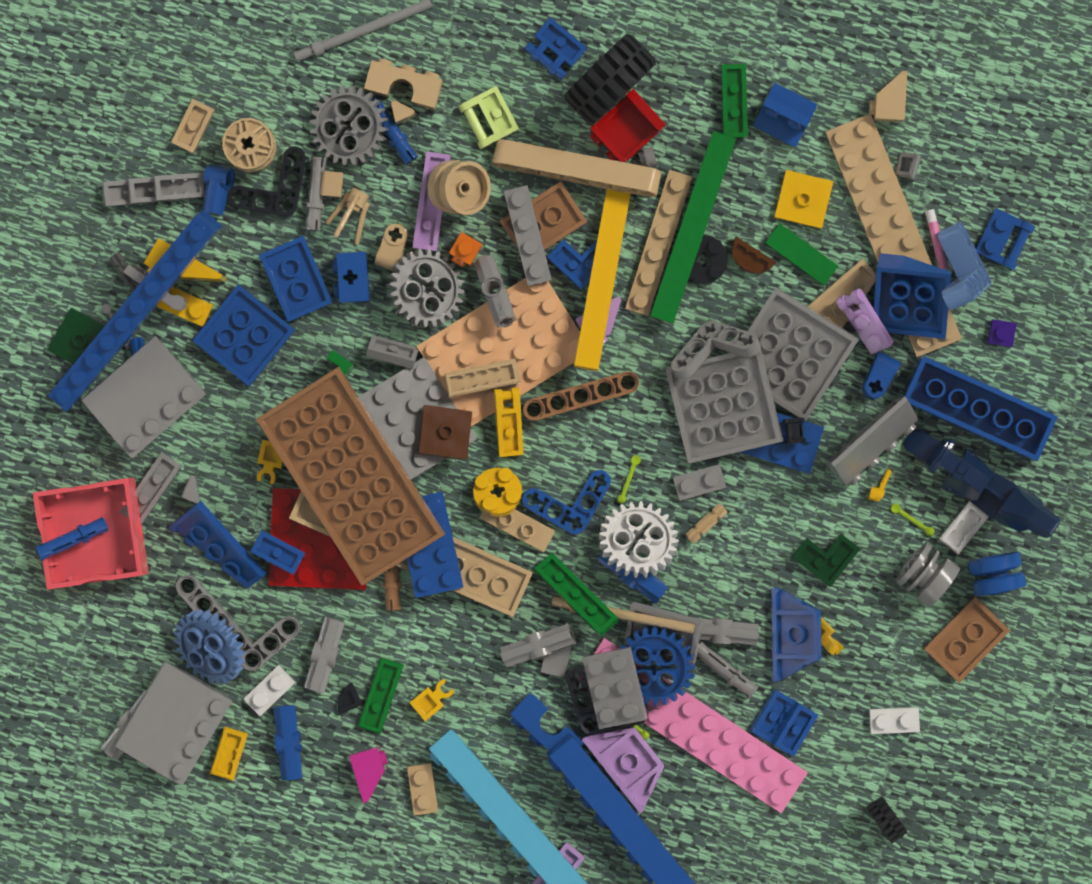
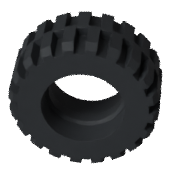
M625 34L564 94L565 101L587 124L594 125L656 65L655 58L633 35Z

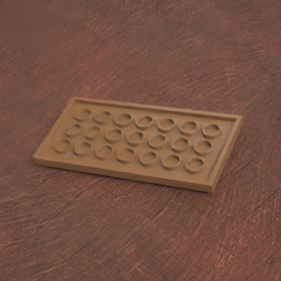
M340 367L332 370L256 419L361 585L366 584L445 535Z

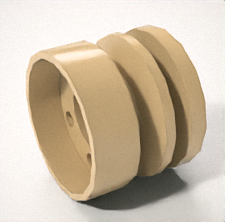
M242 118L233 122L226 129L222 139L226 158L238 170L246 173H258L267 169L274 161L277 153V142L273 133L264 123L253 118ZM252 139L254 147H248L245 150L243 142L245 140L249 142Z

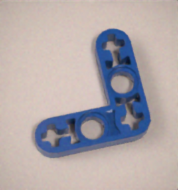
M603 470L594 471L588 478L572 508L535 488L528 489L523 494V504L529 510L572 534H579L587 527L608 490L611 479L609 474ZM603 474L605 476L604 481L607 483L605 486H599L597 491L601 492L600 497H597L593 492L586 491L588 486L593 489L596 483L593 477H599ZM536 492L539 494L538 499L544 502L545 497L550 500L545 505L543 513L538 511L541 507L540 505L534 503L530 506L528 504L529 499L526 498L528 494L533 495ZM591 495L594 498L595 504L591 509H584L581 506V498L583 496ZM557 504L561 507L562 513L558 518H551L548 515L547 509L550 505ZM566 509L571 511L568 515L570 518L575 519L577 516L581 518L580 523L583 524L581 528L577 527L575 530H572V524L566 520L564 525L559 523L564 517Z

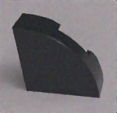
M351 682L343 689L339 696L338 710L340 714L362 705L353 682Z

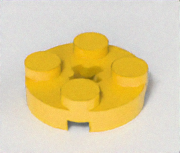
M491 468L477 476L473 488V498L476 506L481 511H485L494 517H502L512 513L517 508L522 497V486L518 477L509 468ZM495 487L504 490L501 492V497L491 494Z

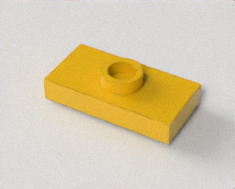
M224 727L210 774L234 781L248 733Z

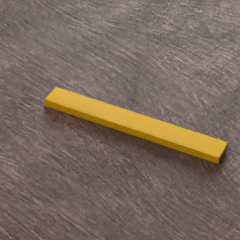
M606 190L574 367L597 372L599 370L630 193Z

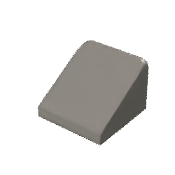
M191 475L182 493V498L194 503L200 501L197 476Z

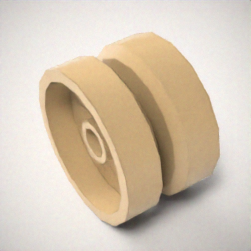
M447 160L435 166L429 175L427 184L428 196L432 204L439 211L450 214L470 215L477 213L483 209L489 200L491 192L490 178L486 170L478 163L472 161Z

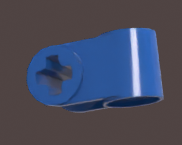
M880 351L877 352L874 358L875 361L874 363L872 362L862 385V392L869 399H877L885 394L901 363ZM877 382V388L880 391L872 393V388L869 384Z

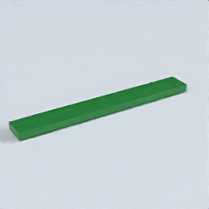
M716 131L712 132L650 317L671 324L674 323L736 138Z

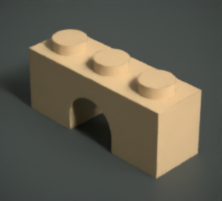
M378 58V62L371 61L364 89L366 92L389 98L390 91L396 83L406 82L413 88L411 100L413 105L436 110L443 80L439 79V75L428 71H425V74L416 73V68L402 65L401 68L392 66L391 61Z

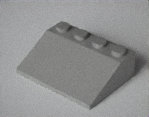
M153 336L81 400L131 458H134L204 397L206 393L202 386L156 336Z
M905 396L896 398L825 463L843 485L848 483L854 485L862 477L861 471L866 467L869 469L874 467L881 460L878 456L884 450L889 453L899 444L896 440L902 434L907 436L917 427L914 423L919 419Z
M164 661L114 746L159 774L183 786L231 705L232 700L221 690Z

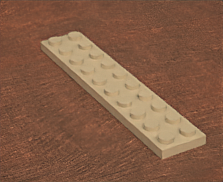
M868 114L826 131V137L877 263L880 253L903 255L932 265L872 115ZM948 309L946 339L907 335L916 357L962 339L950 309Z
M301 491L289 519L330 536ZM453 537L463 582V588L453 591L514 617L533 572ZM407 558L396 565L409 571Z

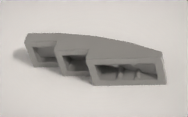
M203 172L102 182L104 207L202 198L205 195Z

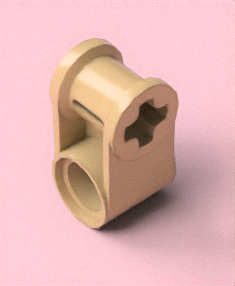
M391 224L386 228L374 265L394 271L392 266L400 264L398 259L403 257L408 237L407 229L401 224ZM399 228L402 238H397L396 242H394L390 232Z

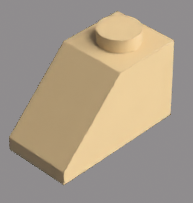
M902 71L875 95L874 100H870L869 115H873L874 121L902 123L905 120L907 71Z

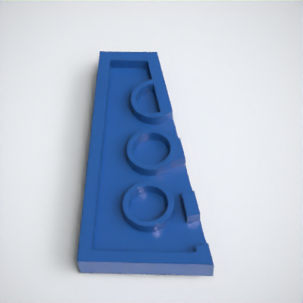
M199 501L168 527L173 533L177 531L184 536V541L191 547L195 545L205 552L204 556L208 560L216 561L222 565L224 572L247 589L266 574L202 501Z

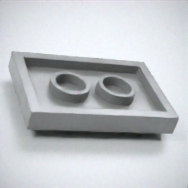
M638 602L631 604V612L694 624L693 634L668 629L667 634L671 635L676 631L675 639L679 640L684 637L683 647L691 646L687 654L695 655L689 663H696L703 620ZM628 621L624 644H628L626 639L629 636L635 638V631L638 630L643 635L645 627H648L650 632H652L654 626ZM658 627L659 632H661L664 628ZM639 648V654L649 656L647 650ZM663 649V656L667 659H673L672 652L669 649Z
M631 647L582 657L599 729L648 719Z

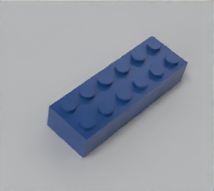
M925 356L919 358L902 397L905 396L908 399L911 407L1031 461L1039 460L1058 418L1054 414Z

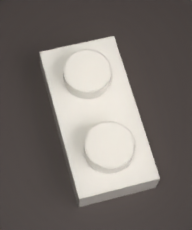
M278 665L244 700L261 716L296 682Z
M919 707L869 709L870 734L920 732Z

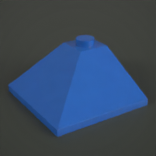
M880 253L876 271L874 311L888 333L946 339L949 308L943 299L942 290L951 283L952 272L907 256Z

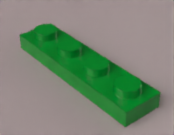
M553 553L534 568L535 572L600 637L619 621L618 617Z

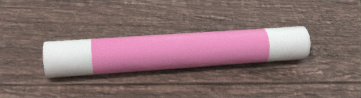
M935 210L925 211L938 266L950 272L945 251L937 235L940 230Z

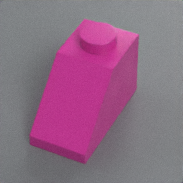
M379 746L359 751L349 756L363 803L369 801L385 771V765L388 764L385 750L380 751Z

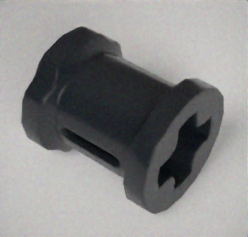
M805 417L782 419L786 426L787 439H785V444L806 442L803 434Z

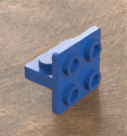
M774 83L753 123V127L792 147H796L811 120L817 104Z

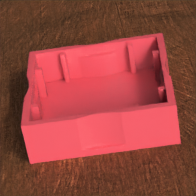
M135 478L33 492L37 526L41 534L42 544L77 529L76 526L80 524L86 525L100 517L104 518L109 531L89 539V542L85 544L82 542L44 559L43 566L47 590L149 574L143 529L140 523L141 516L138 496H136ZM125 505L128 508L129 518L120 513Z

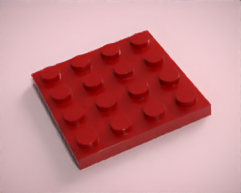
M273 488L271 535L305 552V555L294 575L269 563L268 586L366 590L367 583L361 585L330 536L289 519L301 489Z

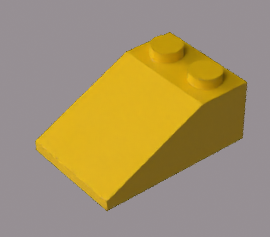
M160 238L157 239L144 264L149 266L148 272L171 246ZM195 259L179 280L226 282L227 278Z

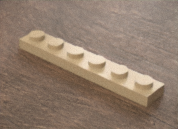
M672 170L668 172L625 307L626 310L649 316L692 180L691 176Z

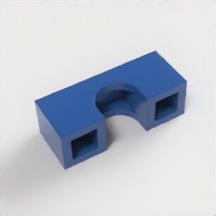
M531 691L510 712V715L513 716L511 722L520 730L525 728L530 732L529 739L538 747L542 744L550 750L569 734L575 738L580 746L584 744L582 739L567 725L554 734L545 732L540 726V719L548 710V707Z

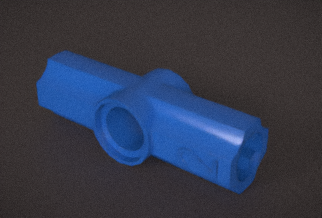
M603 552L597 559L602 565L617 574L621 581L632 589H637L655 604L668 588L649 572L647 578L643 576L642 572H639L637 578H635L632 571L625 576V569L623 568L616 572L617 564L608 565L610 557L603 558Z
M295 705L274 707L276 724L275 747L276 753L279 755L281 779L296 780L303 778L300 754L302 752V744H300L299 740L301 734L297 727Z

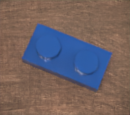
M261 530L250 551L293 575L305 555V552L263 530Z

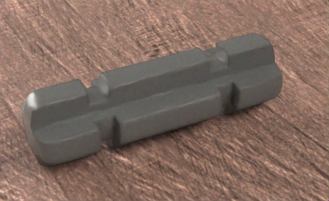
M118 252L109 261L113 267H117L116 271L126 285L131 287L130 290L133 292L139 283L123 272L129 264L124 262V257Z

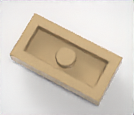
M192 99L171 143L194 154L215 109Z
M432 763L407 766L414 815L438 812Z

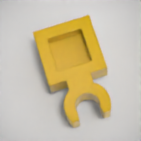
M262 440L257 463L263 464L264 467L258 472L257 481L261 482L262 476L268 473L271 476L270 484H274L276 481L274 468L282 469L283 461L271 442Z
M445 679L437 683L434 692L428 686L410 702L424 721H427L444 706L440 699L448 698L454 693L453 689L447 693L442 692L441 686L446 682Z

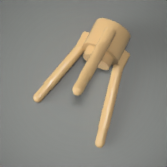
M353 187L349 193L346 192L342 201L325 222L329 225L346 205L347 210L334 233L335 238L339 236L351 212L359 213L361 209L354 242L355 245H359L366 212L370 206L367 203L369 195Z

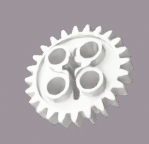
M641 501L638 507H635L633 502H630L628 509L621 504L620 512L612 509L611 516L606 515L605 523L601 524L600 530L602 532L599 533L598 538L601 540L599 549H605L602 557H610L608 565L616 563V572L623 568L625 569V576L632 571L635 578H637L639 572H642L645 578L648 576V571L657 575L658 567L664 571L666 563L671 564L672 556L676 555L677 549L675 547H677L679 542L678 539H675L678 531L672 530L675 523H667L669 515L661 516V508L653 511L651 503L647 508H644ZM630 522H637L640 526H632ZM650 524L651 526L644 532L643 539H639L646 525ZM650 535H658L661 539H652ZM616 540H624L627 544L621 545ZM634 540H638L631 554L626 555V553L629 552V550H631V548L633 547ZM637 553H645L647 557L641 558Z

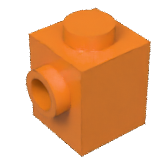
M461 232L449 252V255L453 257L451 261L463 268L465 265L471 267L483 244Z

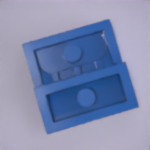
M773 688L749 731L794 757L817 719L818 714Z

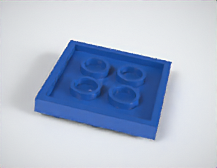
M238 284L192 341L250 387L296 330Z

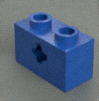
M337 253V259L333 260V274H338V284H334L335 299L339 298L341 304L370 302L367 253ZM352 271L354 276H357V279L353 280V284L350 285L344 278L349 276V272Z

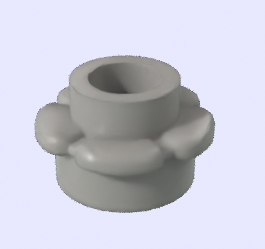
M645 146L642 147L643 152L639 153L642 166H657L653 147L646 149Z

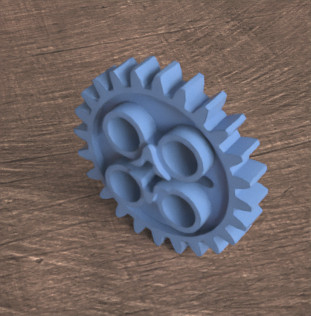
M201 609L196 612L193 610L180 619V622L176 624L177 630L174 631V634L177 636L174 642L180 645L176 651L183 654L180 660L188 662L186 668L192 667L193 675L200 673L202 681L207 677L210 684L214 681L218 685L222 682L226 684L243 670L241 665L245 663V660L242 656L246 653L239 648L244 644L236 640L239 634L231 632L233 626L227 627L225 625V618L220 621L217 613L211 616L209 610L204 613Z

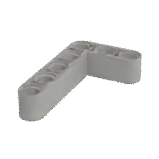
M185 575L180 577L176 583L178 594L192 610L198 611L200 609L198 606L199 600L202 597L207 598L210 601L209 611L211 616L216 613L218 616H223L227 622L226 626H233L231 632L242 637L244 645L239 649L246 653L242 656L245 660L242 667L246 670L255 671L263 666L297 636L301 630V623L298 618L286 616L254 643L197 577ZM186 579H190L194 583V590L191 593L185 592L182 588V584ZM286 620L295 623L296 629L294 633L289 634L284 631L283 624ZM269 636L277 640V647L274 650H270L265 646V639ZM249 653L258 655L259 662L256 666L248 664L246 658Z

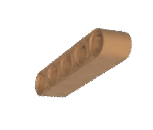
M622 372L532 398L524 404L523 412L529 420H541L631 394L638 388L639 379L633 372ZM631 376L634 379L635 385L632 389L627 390L622 387L621 380L623 377ZM608 383L612 390L610 395L601 396L597 390L599 384ZM579 389L585 390L588 394V399L584 403H578L574 399V393ZM555 396H560L565 401L564 407L560 410H555L551 407V399ZM531 403H537L541 407V413L536 417L530 416L527 412V407Z

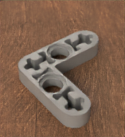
M716 321L706 322L674 358L671 368L676 378L687 379L696 372L714 348L743 357H753L761 350L758 337L754 333ZM735 336L733 340L724 342L727 338ZM703 347L699 352L692 353L694 349Z

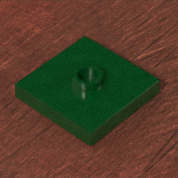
M70 308L47 350L74 364L105 326Z

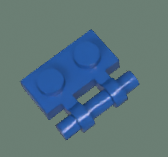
M551 17L535 34V38L541 44L536 48L529 42L524 48L531 55L530 59L534 62L538 61L548 69L547 73L551 76L555 75L561 81L567 75L560 68L561 65L565 62L572 68L588 49ZM547 48L558 56L554 62L543 54Z

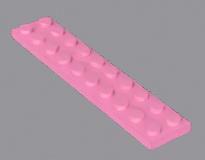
M604 638L594 654L621 648ZM635 663V667H643V666H644V665H639V664ZM643 672L639 673L640 680L648 683V675ZM578 676L577 679L581 681L583 676ZM663 677V679H664L667 683H672L671 681H669L668 679H666L665 677ZM687 692L683 696L677 693L678 699L675 702L669 697L667 705H664L661 699L657 706H654L653 699L647 703L650 712L648 719L644 722L645 724L780 813L783 812L808 774L807 771Z

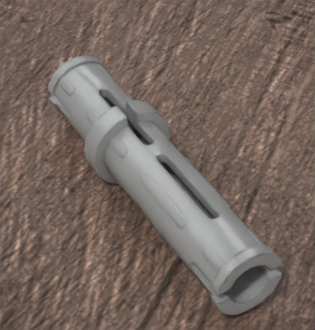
M311 157L308 202L305 203V208L307 209L305 230L319 232L321 230V214L325 205L322 204L323 196L320 195L322 171H325L327 158Z
M702 641L699 643L697 657L727 680V684L730 687L733 685L750 699L759 686L742 674V670H736Z

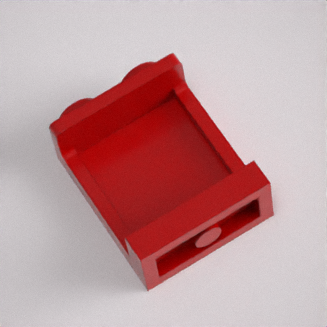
M632 89L622 101L595 125L590 127L589 130L592 134L589 137L598 147L602 144L608 150L606 156L610 160L626 163L661 132L666 124L642 97Z

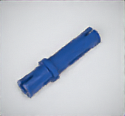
M379 96L373 98L374 100H380ZM381 101L377 106L378 109L385 108ZM385 108V111L380 114L381 118H388V121L382 123L383 127L388 128V131H384V133L390 140L389 145L391 148H395L404 164L408 165L410 161L416 160L418 155L406 140L408 138L405 133L402 134Z
M100 517L86 525L80 524L76 526L77 529L39 546H35L38 558L43 561L77 544L89 542V539L109 531L106 521L103 517Z

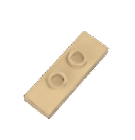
M516 358L444 373L449 398L521 383Z
M517 510L502 517L491 516L485 511L480 516V519L542 552L546 550L555 530Z

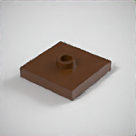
M424 405L418 454L466 461L468 457L472 411Z

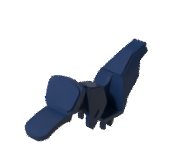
M919 429L913 430L907 436L904 442L905 449L924 461L929 471L935 473L939 466L952 474L942 483L941 488L943 490L971 499L975 506L999 524H1003L1018 532L1030 530L1044 538L1052 536L1059 526L1060 518L1044 507L1043 501L1024 487L1016 485L991 471L971 450L966 449L963 458L960 459L950 452L955 444V441L952 439H943L939 442Z

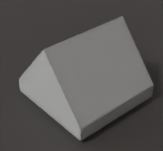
M901 152L895 175L915 181L921 155Z

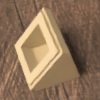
M395 100L392 101L391 105L396 125L414 118L415 111Z
M322 171L321 196L342 199L343 172Z

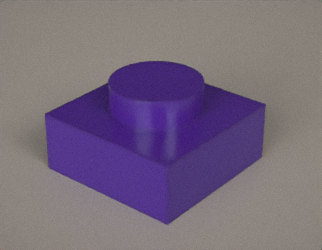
M992 319L988 344L1012 348L1017 323Z

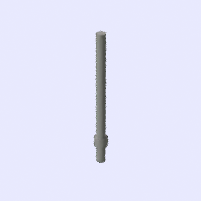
M430 0L421 1L320 42V40L312 42L311 46L294 52L295 58L298 62L313 55L317 57L325 54V50L432 8Z

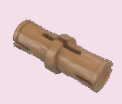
M395 565L384 572L385 583L382 584V587L385 589L386 610H401L400 588L402 587V582H399V568Z

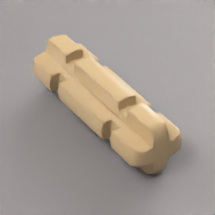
M717 504L711 513L708 512L695 524L696 527L694 529L691 528L686 533V537L692 543H696L702 534L704 535L718 522L719 518L722 519L727 514V510L721 504Z

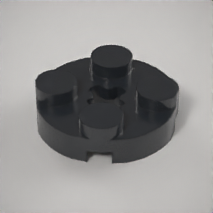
M703 235L696 258H699L701 253L705 252L706 257H710L711 262H707L705 267H701V263L695 259L689 276V280L696 284L713 283L723 275L727 268L728 256L726 249L719 240L711 236Z

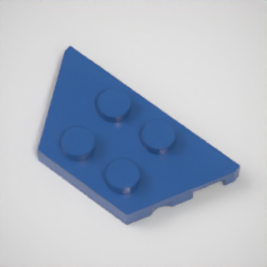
M772 587L773 682H778L821 660V610L779 587Z

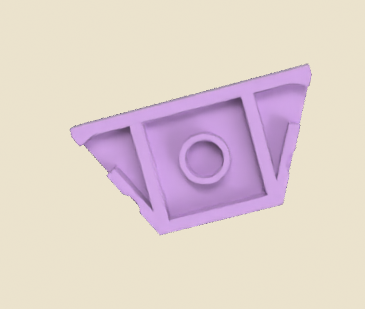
M634 726L583 737L582 741L637 811L642 813L664 768L660 758Z

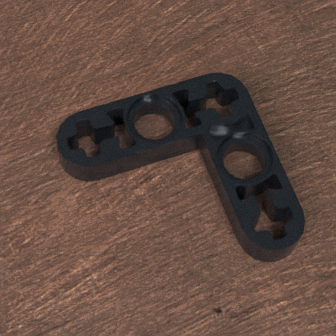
M292 146L285 151L277 192L234 186L228 191V202L238 209L283 217L294 215L298 208L306 164L305 152L297 146ZM294 151H298V155L302 157L301 161L298 160L295 165L296 169H300V173L293 170L285 171L286 166L290 168L292 166V160L288 159V156L293 155ZM288 175L297 177L298 183L294 188L289 189L284 185V179ZM238 190H241L243 196L250 197L249 192H254L251 198L252 206H247L249 201L240 200L239 204H236V200L232 198V195L237 194ZM282 190L288 193L296 192L295 197L290 195L289 203L293 205V208H289L287 212H283V208L280 207V203H284L286 200V194L281 195ZM259 195L268 196L269 205L267 207L259 208L256 205V198Z
M574 665L569 669L566 682L580 727L585 733L597 734L639 725L646 721L643 720L599 729L598 722L593 727L591 723H586L589 717H591L592 721H596L597 718L585 668L582 665ZM575 672H577L579 676H583V678L580 681L582 687L580 689H578V679H573ZM581 694L588 695L591 698V703L588 705L581 704L578 696ZM647 704L645 705V709L648 717L650 710Z

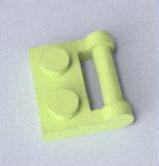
M497 86L458 106L460 112L465 114L479 141L477 144L480 150L519 130ZM477 105L480 106L494 133L487 137L473 110V107Z

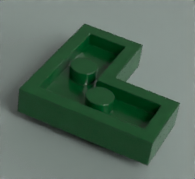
M843 534L837 537L826 552L806 538L791 557L831 587L859 552L860 548Z

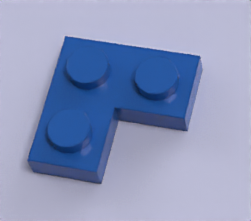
M563 239L547 256V259L583 291L590 282L597 240L581 256Z

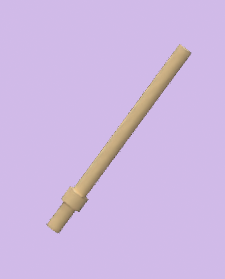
M553 597L552 606L566 608L570 612L576 613L562 598ZM608 607L621 620L691 634L694 632L695 625L691 623Z

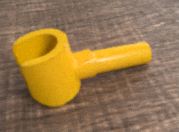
M886 470L879 488L871 486L869 500L880 501L883 498L885 487L892 471Z

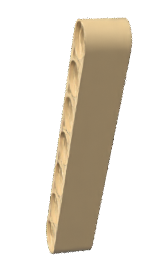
M504 139L497 140L492 161L493 166L501 169L646 197L657 196L662 173L660 170L651 167Z

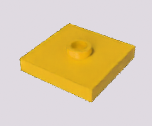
M786 170L774 218L822 229L833 181Z

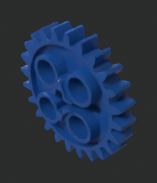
M654 626L652 632H650L649 628L645 627L643 635L640 631H635V638L629 636L626 639L628 644L623 643L620 647L621 649L631 647L634 663L644 665L643 667H636L645 705L651 699H653L654 706L659 704L660 699L664 705H667L669 697L675 702L678 699L677 693L683 696L686 693L683 687L689 688L692 685L687 679L695 677V674L689 671L696 667V664L689 663L695 655L687 654L691 646L683 647L684 637L679 640L675 639L676 631L668 635V629L666 628L659 632L658 627ZM639 648L647 650L649 654L647 659L639 655ZM663 649H669L673 654V659L665 658L662 653ZM656 661V665L661 667L658 670H656L655 666L649 665ZM675 664L677 668L667 667V665ZM639 673H646L649 677V682H642L639 678ZM663 673H669L673 677V683H667L663 679Z

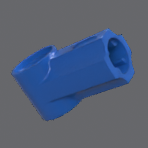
M209 164L203 176L206 190L202 211L205 210L209 213L224 215L228 190L233 187L235 182V171L232 168Z

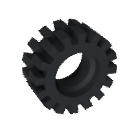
M882 796L866 807L891 844L908 833Z

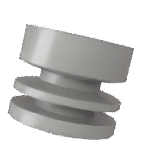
M926 542L908 557L901 567L895 582L902 586L910 579L905 590L910 592L918 585L920 588L915 598L930 608L954 581L960 571V567L948 558L937 564L936 560L940 552L935 550L927 556L932 545Z

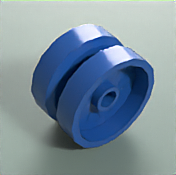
M1020 551L967 562L970 575H986L985 578L975 580L972 583L974 596L997 595L1027 586L1025 573L1021 571L1009 573L1008 571L1018 568L1023 564Z

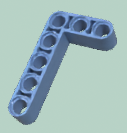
M961 222L937 233L939 241L957 275V278L942 290L943 299L951 311L974 301L991 285L990 277Z

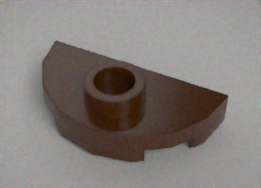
M735 237L732 244V256L735 263L743 271L751 274H761L770 270L777 263L740 238Z

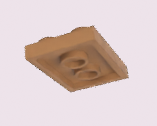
M561 181L531 200L544 251L588 223ZM509 214L500 220V223L518 249Z
M974 596L923 649L960 683L1010 630Z

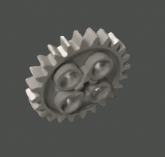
M340 86L339 93L336 89H331L332 97L323 94L325 102H316V105L320 108L319 111H311L313 115L317 116L316 120L309 121V123L314 124L316 127L310 130V133L317 134L313 143H321L318 151L327 150L325 158H330L334 155V163H338L342 158L343 165H348L350 160L353 165H357L358 157L362 162H367L366 154L374 157L373 148L377 150L382 149L378 141H386V138L381 133L388 131V128L382 126V123L388 121V118H381L380 115L385 111V108H377L380 100L371 101L373 93H368L364 96V88H359L357 93L355 86H350L348 92L345 86ZM344 102H348L351 107L348 115L342 112ZM360 107L362 110H361L360 114H358V115L355 117V115H356V113H357V111H358V108ZM364 116L370 121L369 128L366 130L361 126V119ZM346 121H352L350 123L352 130H346L348 127L347 124H345ZM331 122H334L337 126V131L334 135L328 132V125ZM343 134V136L340 139V143L337 144L336 140ZM350 136L356 140L354 149H350L347 145V140Z
M421 249L415 250V254L409 252L406 254V258H399L400 265L395 264L392 266L396 273L388 274V277L393 282L386 284L388 288L393 289V292L387 294V297H394V301L390 306L397 305L399 307L395 314L404 313V322L411 319V326H416L420 323V328L422 329L426 328L427 325L430 328L436 327L437 323L443 325L445 324V319H452L451 312L456 313L459 311L455 304L463 303V300L458 295L465 293L464 290L458 288V285L464 283V281L457 280L456 277L461 272H454L452 270L455 263L447 264L448 256L440 259V251L432 254L431 249L424 250V253ZM420 266L426 271L425 277L419 274ZM439 280L445 285L444 292L438 287ZM407 285L413 290L412 297L406 292ZM426 300L432 303V311L426 308Z

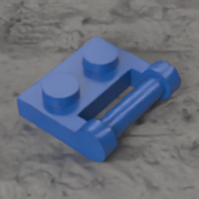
M995 208L976 247V251L979 255L1014 271L1017 266L1018 256L1029 234L1033 233L1035 226ZM1014 226L1021 230L1008 257L1004 258L1000 255Z

